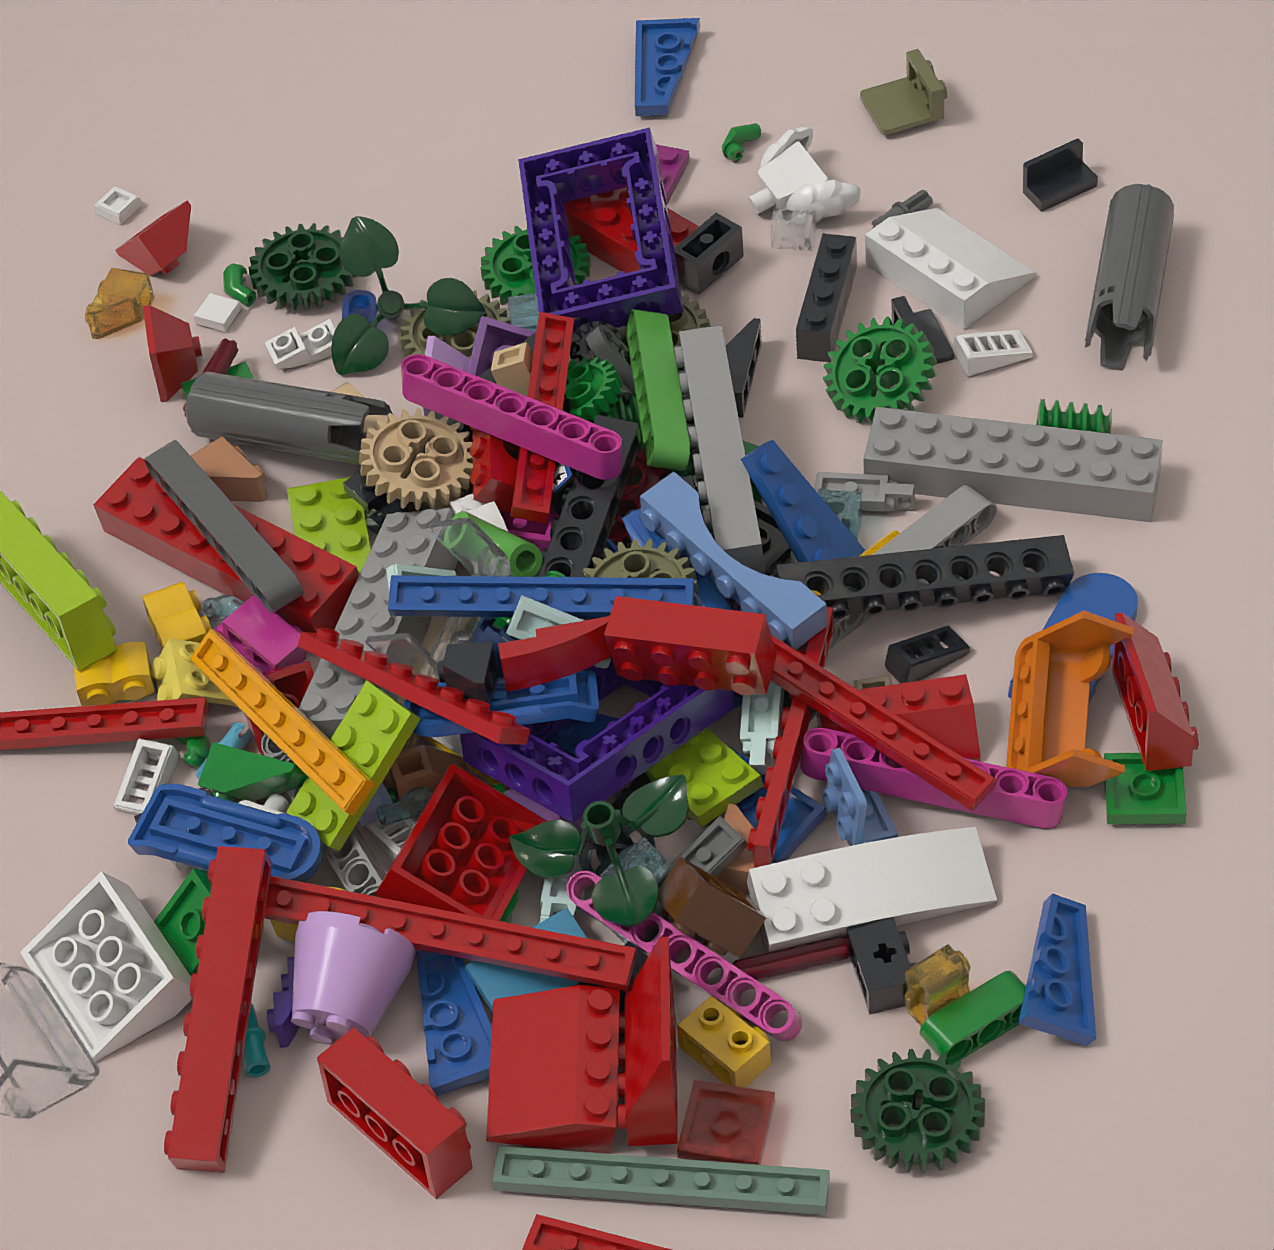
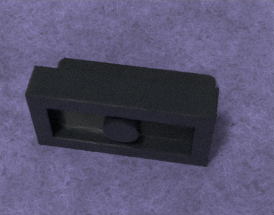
M1079 138L1023 164V194L1041 212L1097 187L1098 176L1083 162V142Z
M905 296L891 299L893 325L899 318H902L906 326L913 323L918 332L923 331L934 349L933 355L937 360V364L954 359V351L931 309L913 313Z

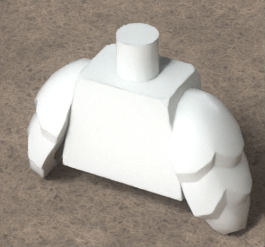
M801 126L796 129H789L776 143L766 149L760 162V169L757 172L762 190L749 196L748 200L757 215L774 207L784 220L795 218L804 222H818L825 217L843 214L846 209L859 201L861 190L856 185L828 179L807 152L813 139V130L809 127Z

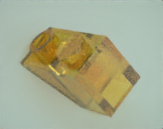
M117 268L110 269L105 280L100 282L98 293L92 304L90 303L85 311V321L89 324L93 339L103 338L143 321V306L151 305L154 300L148 273Z

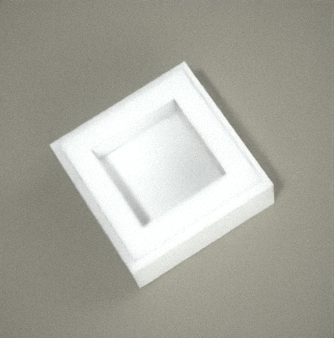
M114 186L94 205L97 215L122 225L142 204L140 197Z
M209 293L194 314L195 323L226 332L241 311L240 301Z

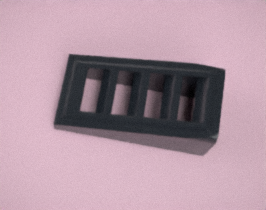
M947 625L890 644L885 659V668L900 684L921 681L968 654L970 646ZM940 642H943L948 648H944Z

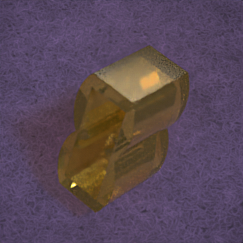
M949 944L906 970L905 980L909 991L905 994V1004L908 1013L920 1027L932 1014L970 992L968 986L969 971L971 970L969 961L961 951H954Z

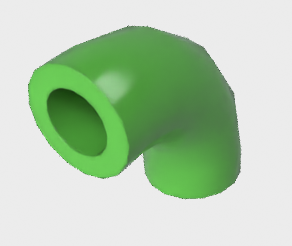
M460 511L452 518L448 525L446 542L449 545L514 577H533L541 568L543 562L542 553L537 546L466 511Z

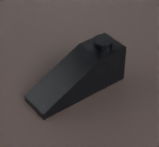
M753 318L725 346L738 417L744 418L762 345L760 318Z

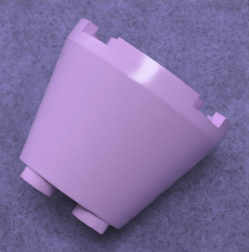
M326 911L308 913L306 921H299L295 934L291 1022L311 1030L309 1037L325 1044H331L333 1038L340 1039L353 1027L364 1037L371 1036L411 970L416 950L407 938L390 928L385 929L383 934L372 926L359 923L361 917Z

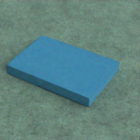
M568 907L532 927L587 938ZM474 960L465 966L467 974L491 1012L494 999L570 987L579 983V981Z

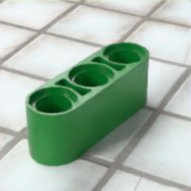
M1013 971L1002 972L928 1017L920 1028V1036L938 1057L943 1053L947 1054V1065H952L1020 1025L1018 1023L1026 985Z

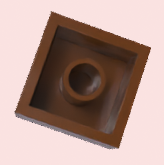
M681 856L659 888L658 901L664 907L662 914L674 921L672 926L691 938L697 933L706 940L704 943L706 946L722 956L730 952L741 958L766 920L764 914L743 892Z

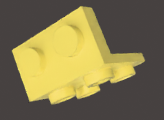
M168 639L159 657L153 660L151 675L156 681L158 690L157 701L206 697L209 703L238 707L190 660L200 643Z

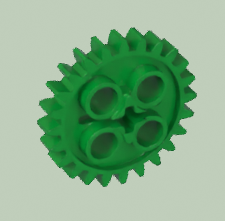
M514 226V234L511 235L503 231V240L493 238V247H485V256L481 257V277L484 281L485 290H490L492 299L500 297L501 305L512 301L513 310H516L521 304L525 305L526 312H529L533 305L538 306L528 229L522 231L518 226ZM568 229L576 285L584 284L583 281L587 280L586 277L591 275L590 254L587 253L586 243H580V236L571 237L570 229Z
M886 316L883 324L878 325L876 319L872 318L869 328H865L860 322L858 323V333L854 334L847 330L848 340L846 342L841 340L835 341L839 351L828 352L832 362L823 366L828 375L823 377V381L828 387L825 390L837 410L841 409L846 418L853 415L857 423H860L866 416L872 425L876 407L900 410L905 407L910 411H914V406L911 402L914 399L924 401L925 398L921 390H932L933 388L928 378H934L937 375L932 367L937 364V360L933 355L934 349L924 332H918L913 323L906 326L903 319L899 318L893 325L889 316Z
M584 357L580 363H576L575 359H572L568 364L562 411L587 421H595L596 415L601 412H609L611 409L608 404L618 402L616 395L622 393L620 386L623 385L614 365L609 364L607 359L600 361L599 357L589 361L588 357Z

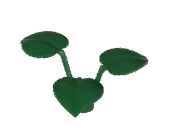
M355 216L350 220L340 247L342 263L350 273L358 277H368L376 271L382 294L377 301L379 315L370 324L361 314H351L337 325L332 338L331 354L335 370L339 375L366 372L378 367L387 357L389 342L384 331L375 327L383 319L395 320L399 318L404 310L427 309L424 314L426 328L433 333L444 336L455 335L470 329L480 321L481 316L485 315V307L480 303L473 291L464 282L454 278H443L434 282L427 291V302L405 303L400 293L388 289L382 269L394 266L398 261L399 249L395 237L385 226L373 219Z
M685 775L665 777L637 789L625 800L622 807L623 816L620 810H614L613 806L608 802L596 801L591 803L583 813L584 821L580 824L582 828L581 835L572 823L564 820L546 821L525 832L511 835L509 839L515 856L526 870L539 878H560L573 870L574 856L583 854L589 835L594 843L607 847L617 874L605 876L595 885L592 892V901L596 912L603 919L611 923L628 927L640 925L655 910L659 898L658 883L652 872L644 866H634L624 872L613 843L616 842L621 833L619 823L632 831H636L641 827L643 832L650 837L667 836L680 829L687 819L689 810Z

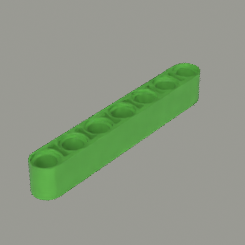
M632 309L627 324V341L646 464L648 467L685 471L689 460L690 441L669 318L667 314Z

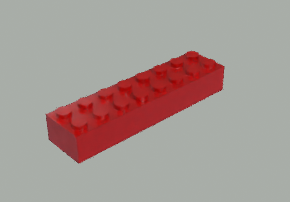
M138 457L93 504L104 532L242 604L254 595L155 481L146 467L143 458ZM234 505L291 569L303 588L304 594L278 610L280 617L288 624L298 626L303 632L317 633L318 628L333 630L359 577L357 567Z

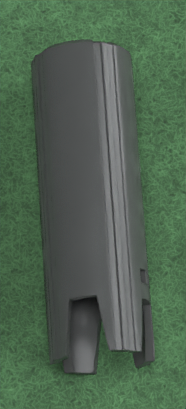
M1150 184L1124 186L1115 192L1110 200L1085 337V348L1091 345L1094 333L1101 338L1100 364L1111 370L1123 371L1132 345L1144 342L1143 358L1145 361L1148 360L1152 353L1174 219V204L1169 195Z
M205 372L198 376L191 386L186 401L187 423L191 428V432L195 433L198 437L216 440L223 436L231 443L361 465L359 464L361 440L367 438V432L363 431L366 416L388 415L392 413L390 405H387L385 401L215 372Z

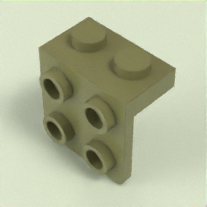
M919 49L906 52L907 77L867 88L860 92V100L883 135H890L944 119V99H947L945 83L943 80L937 79L931 61L925 60Z

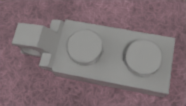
M818 472L816 475L814 489L831 509L883 512L885 510L887 512L894 511V509L914 510V484H897L896 481L889 480L888 475Z

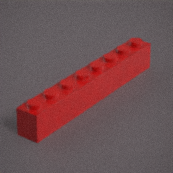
M218 846L216 859H212L209 864L208 879L212 886L210 897L204 898L202 906L203 921H206L204 935H199L196 943V957L200 959L198 973H193L190 980V996L193 998L191 1012L185 1014L183 1032L184 1036L187 1037L185 1051H180L177 1060V1073L181 1078L179 1090L173 1091L170 1104L174 1121L172 1130L166 1132L164 1140V1153L168 1155V1159L176 1169L225 1173L273 864L265 849Z

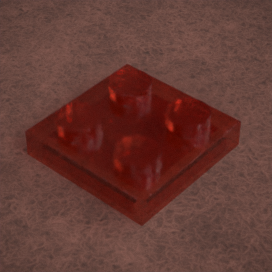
M694 1080L677 1146V1157L687 1160L761 1165L775 1105V1092Z

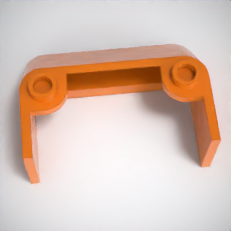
M1082 611L1025 638L1020 643L1014 661L1006 767L1054 777L1061 780L1066 787L1085 788L1124 773L1125 765L1102 758L1097 750L1085 749L1090 682L1098 679L1108 671L1111 664L1110 646L1133 636V627Z

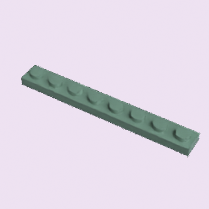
M498 1146L492 1185L495 1191L826 1215L830 1171L825 1169Z

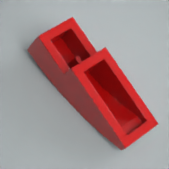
M610 616L535 629L536 637L498 643L506 692L551 682L582 671L609 658L611 654L604 634Z

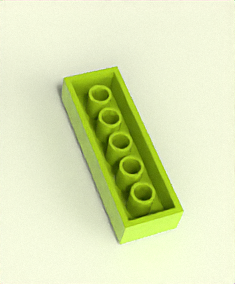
M0 491V584L78 671L117 651L113 639L116 629L111 619L104 613L103 608L107 607V603L101 591L97 587L92 589L81 569L75 571L67 554L64 551L58 553L51 537L48 534L43 536L35 520L32 517L28 519L25 517L20 504L16 500L11 502Z

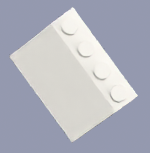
M938 208L889 217L865 234L866 265L963 330L967 329L1036 277V272Z
M102 871L20 952L88 1059L94 1063L173 1019L193 999L190 996V974L130 886Z

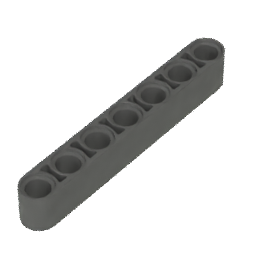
M177 440L171 441L144 458L146 467L155 481L271 614H274L304 594L300 582L291 569Z

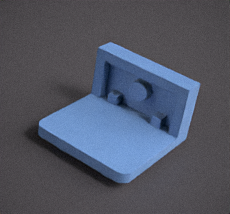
M840 748L831 750L830 763L826 764L825 768L827 788L823 789L822 796L827 811H832L836 818L837 831L841 840H847L849 846L898 837V832L878 792L861 789Z

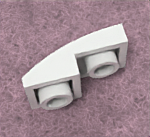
M330 319L300 335L296 328L293 327L265 342V345L277 369L310 364L332 356L331 345L335 327Z

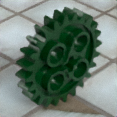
M313 223L309 229H304V226L299 224L296 231H292L287 226L285 227L286 234L281 235L278 232H273L274 240L264 238L262 240L263 247H255L256 256L249 258L251 266L248 269L253 289H257L259 298L266 296L267 304L277 301L279 309H282L288 303L291 305L292 311H295L298 305H303L305 310L308 311L311 303H316L320 308L323 307L322 300L327 299L334 303V294L345 295V286L353 287V278L358 277L350 273L342 263L340 247L343 237H341L340 230L338 229L330 234L328 225L324 226L321 230H317L316 223Z
M909 1049L908 1058L902 1060L899 1054L893 1052L891 1064L879 1058L877 1060L878 1072L866 1068L865 1081H856V1094H851L852 1109H850L851 1123H854V1136L861 1137L863 1150L873 1148V1159L875 1161L880 1160L885 1155L888 1156V1168L890 1169L900 1161L904 1162L905 1173L910 1172L913 1164H919L924 1174L927 1173L928 1163L934 1162L941 1171L943 1170V1159L947 1157L957 1164L959 1162V1150L970 1154L971 1140H980V1128L985 1125V1098H981V1085L973 1084L972 1071L961 1074L960 1061L948 1066L947 1054L945 1053L937 1060H932L930 1049H926L922 1058H917L914 1050ZM896 1089H905L906 1091H904V1092H897V1091H894V1090H896ZM936 1095H947V1097L939 1098ZM891 1123L900 1124L897 1127L888 1126ZM938 1129L941 1130V1132L932 1133L929 1132V1130Z

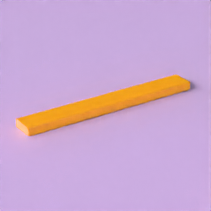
M210 629L190 660L344 812L354 816L375 783L219 632Z

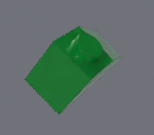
M213 742L198 786L211 790L214 797L232 802L233 799L254 802L269 797L271 794H279L301 787L308 776L294 763Z

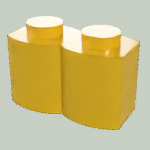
M184 582L142 596L147 617L162 650L169 638L201 643L211 629L207 616L200 617L197 612L201 610V605L195 590L188 591Z
M136 641L119 644L116 646L117 651L80 671L73 666L76 691L81 706L112 704L117 700L135 701L154 693L151 661L145 642Z

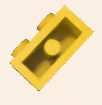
M712 995L677 1024L679 1048L735 1094L742 1091L771 1065L770 1040L760 1028L749 1026L741 1019L738 1012L725 1004L723 1005Z

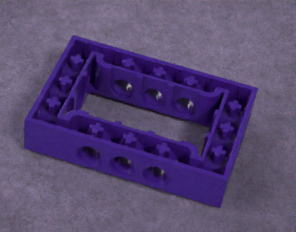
M650 127L518 159L539 312L574 318L572 335L577 328L589 321H604L616 328L626 326L632 309L667 315L684 312L659 152ZM627 187L630 196L626 198L634 221V224H631V230L638 247V251H635V257L640 270L630 273L622 271L618 272L617 276L592 282L590 279L584 280V284L576 285L564 202Z
M610 656L611 662L607 668L603 669L594 665L586 668L594 671L596 674L598 700L601 701L624 684L650 696V698L643 703L638 702L635 704L632 711L616 722H609L606 729L589 741L584 740L579 743L575 749L576 758L559 750L557 744L553 742L548 744L543 741L573 720L568 718L522 725L530 729L527 745L498 744L475 732L460 734L463 761L573 823L583 816L585 809L591 803L606 800L734 709L733 691L723 689L708 691L697 686L684 684L669 686L660 681L645 679L631 681L617 675L612 657Z

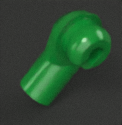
M757 123L732 127L722 144L724 157L729 158L731 161L740 160L743 157L741 153L744 152L743 142L759 139L761 137L760 126Z
M230 264L223 272L224 292L226 295L249 307L255 302L256 293L243 285V282L246 280L243 274H247V270L243 265Z
M206 735L174 738L185 744L188 749L184 755V762L199 768L203 764L204 759L208 757L210 751L209 738Z

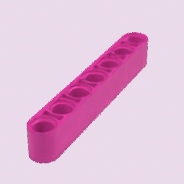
M409 355L401 362L402 395L412 403L598 479L610 480L617 477L622 471V438L614 431L426 355Z
M813 728L807 731L803 737L800 769L802 773L813 779L827 782L825 768L826 764L830 763L831 750L840 748L860 788L863 790L1039 828L1049 829L1056 827L1060 824L1063 817L1068 790L1061 780L1054 777L966 759L997 779L995 788L974 811H971L854 734L826 728Z
M580 871L569 879L567 895L582 911L627 941H630L648 955H650L660 937H669L672 971L708 995H712L723 1005L729 1006L738 1012L741 1017L777 1040L789 1041L800 1033L802 1017L787 1000L693 938L681 933L672 924L655 913H652L640 925L633 927L611 923L603 919L596 912L592 898L582 900L583 890L587 886L596 885L602 878L590 871ZM653 926H659L657 938L654 941L645 942L644 935L646 931ZM684 947H691L690 958L684 963L677 964L676 955L678 951ZM716 968H723L722 980L715 985H708L709 973ZM749 989H754L756 991L754 1002L748 1006H740L741 995ZM780 1011H788L789 1019L783 1027L773 1028V1017Z

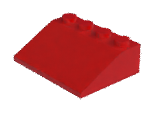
M451 763L380 883L375 895L380 898L499 921L526 872V869L515 856L509 837L525 832L547 820Z
M660 937L625 994V1012H619V1036H625V1042H618L619 1067H625V1073H618L619 1098H625V1104L618 1105L619 1130L627 1129L628 1146L678 1144L676 1013L669 937Z
M576 985L493 1000L486 1142L609 1154L617 1126L619 989Z

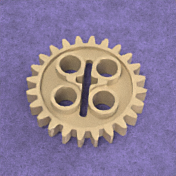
M420 408L416 409L414 416H409L405 409H402L401 418H397L392 413H389L387 423L379 419L376 420V429L368 428L367 438L361 440V450L359 453L361 475L367 476V486L376 485V496L388 493L387 503L389 504L398 498L401 499V508H405L409 502H414L416 510H420L422 502H427L431 509H435V500H440L443 504L448 505L449 495L459 499L461 497V488L468 490L470 487V477L473 470V457L470 455L472 442H469L470 433H460L461 423L459 422L448 425L449 417L443 416L440 420L435 419L434 411H431L427 417L422 416Z

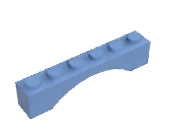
M672 472L640 496V517L644 525L650 531L654 532L656 530L665 538L672 550L678 548L679 552L689 558L693 568L700 575H707L716 583L718 590L725 597H732L741 605L744 612L766 614L771 635L796 650L827 626L826 603L801 581L779 579L752 570L729 556L714 541L703 521L699 506V493L675 472Z

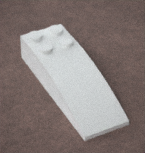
M976 826L908 835L820 852L749 869L747 879L751 900L766 917V920L760 927L766 953L841 935L847 938V927L894 917L896 926L997 902Z

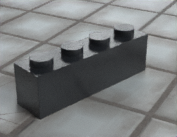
M822 234L796 326L797 359L832 362L828 352L835 351V341L839 336L857 269L856 237Z

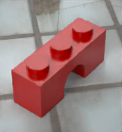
M470 426V429L473 430V442L470 448V455L473 457V470L470 477V482L473 484V500L484 504L494 501L498 509L511 513L518 460L513 457L520 449V446Z

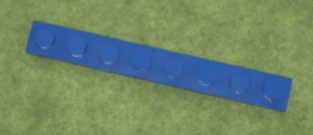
M391 575L388 612L390 616L483 617L487 615L512 618L522 595L577 618L597 619L610 616L616 596L694 605L695 583L694 578Z

